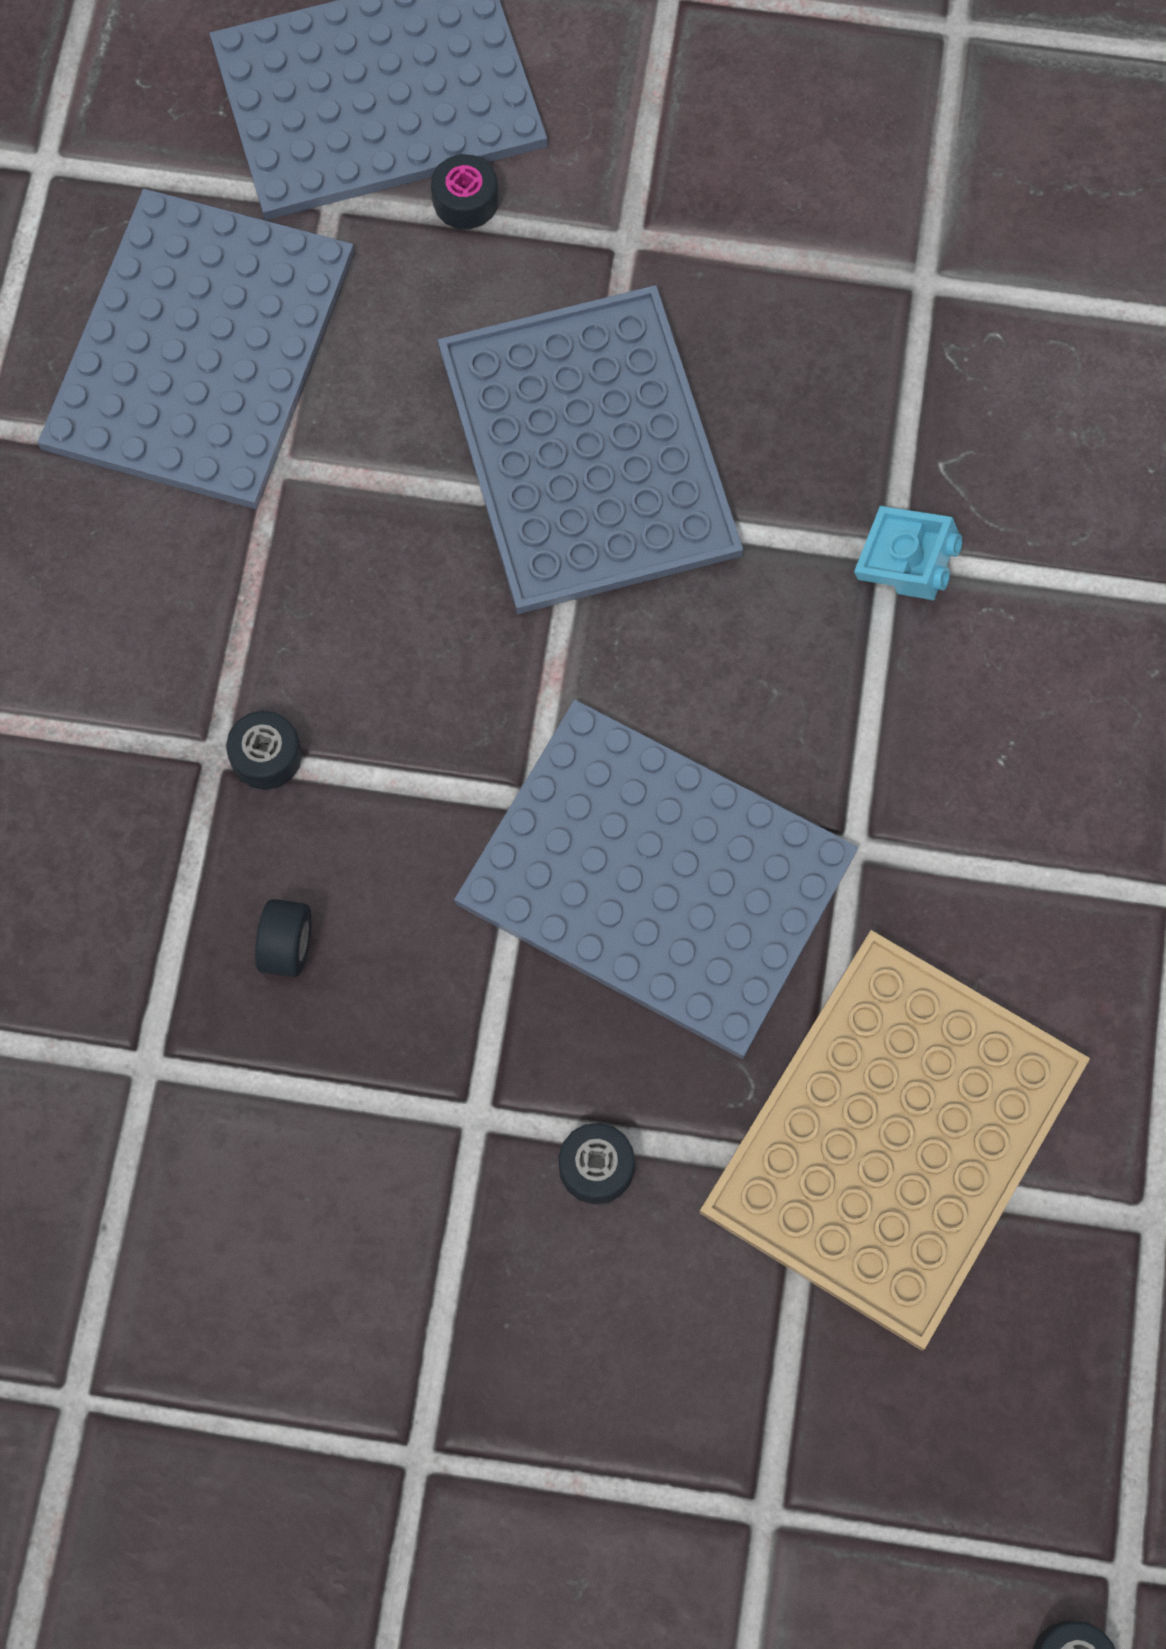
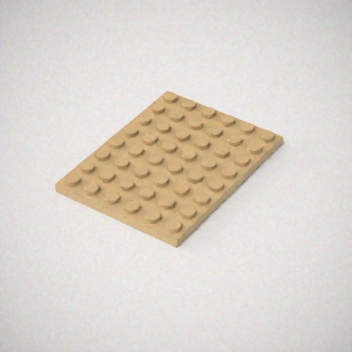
M870 930L699 1213L923 1351L1090 1058Z

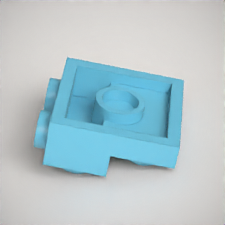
M880 506L854 573L858 580L894 586L897 594L934 600L938 590L944 591L947 588L950 578V571L947 565L951 556L957 557L962 548V535L959 534L953 517Z

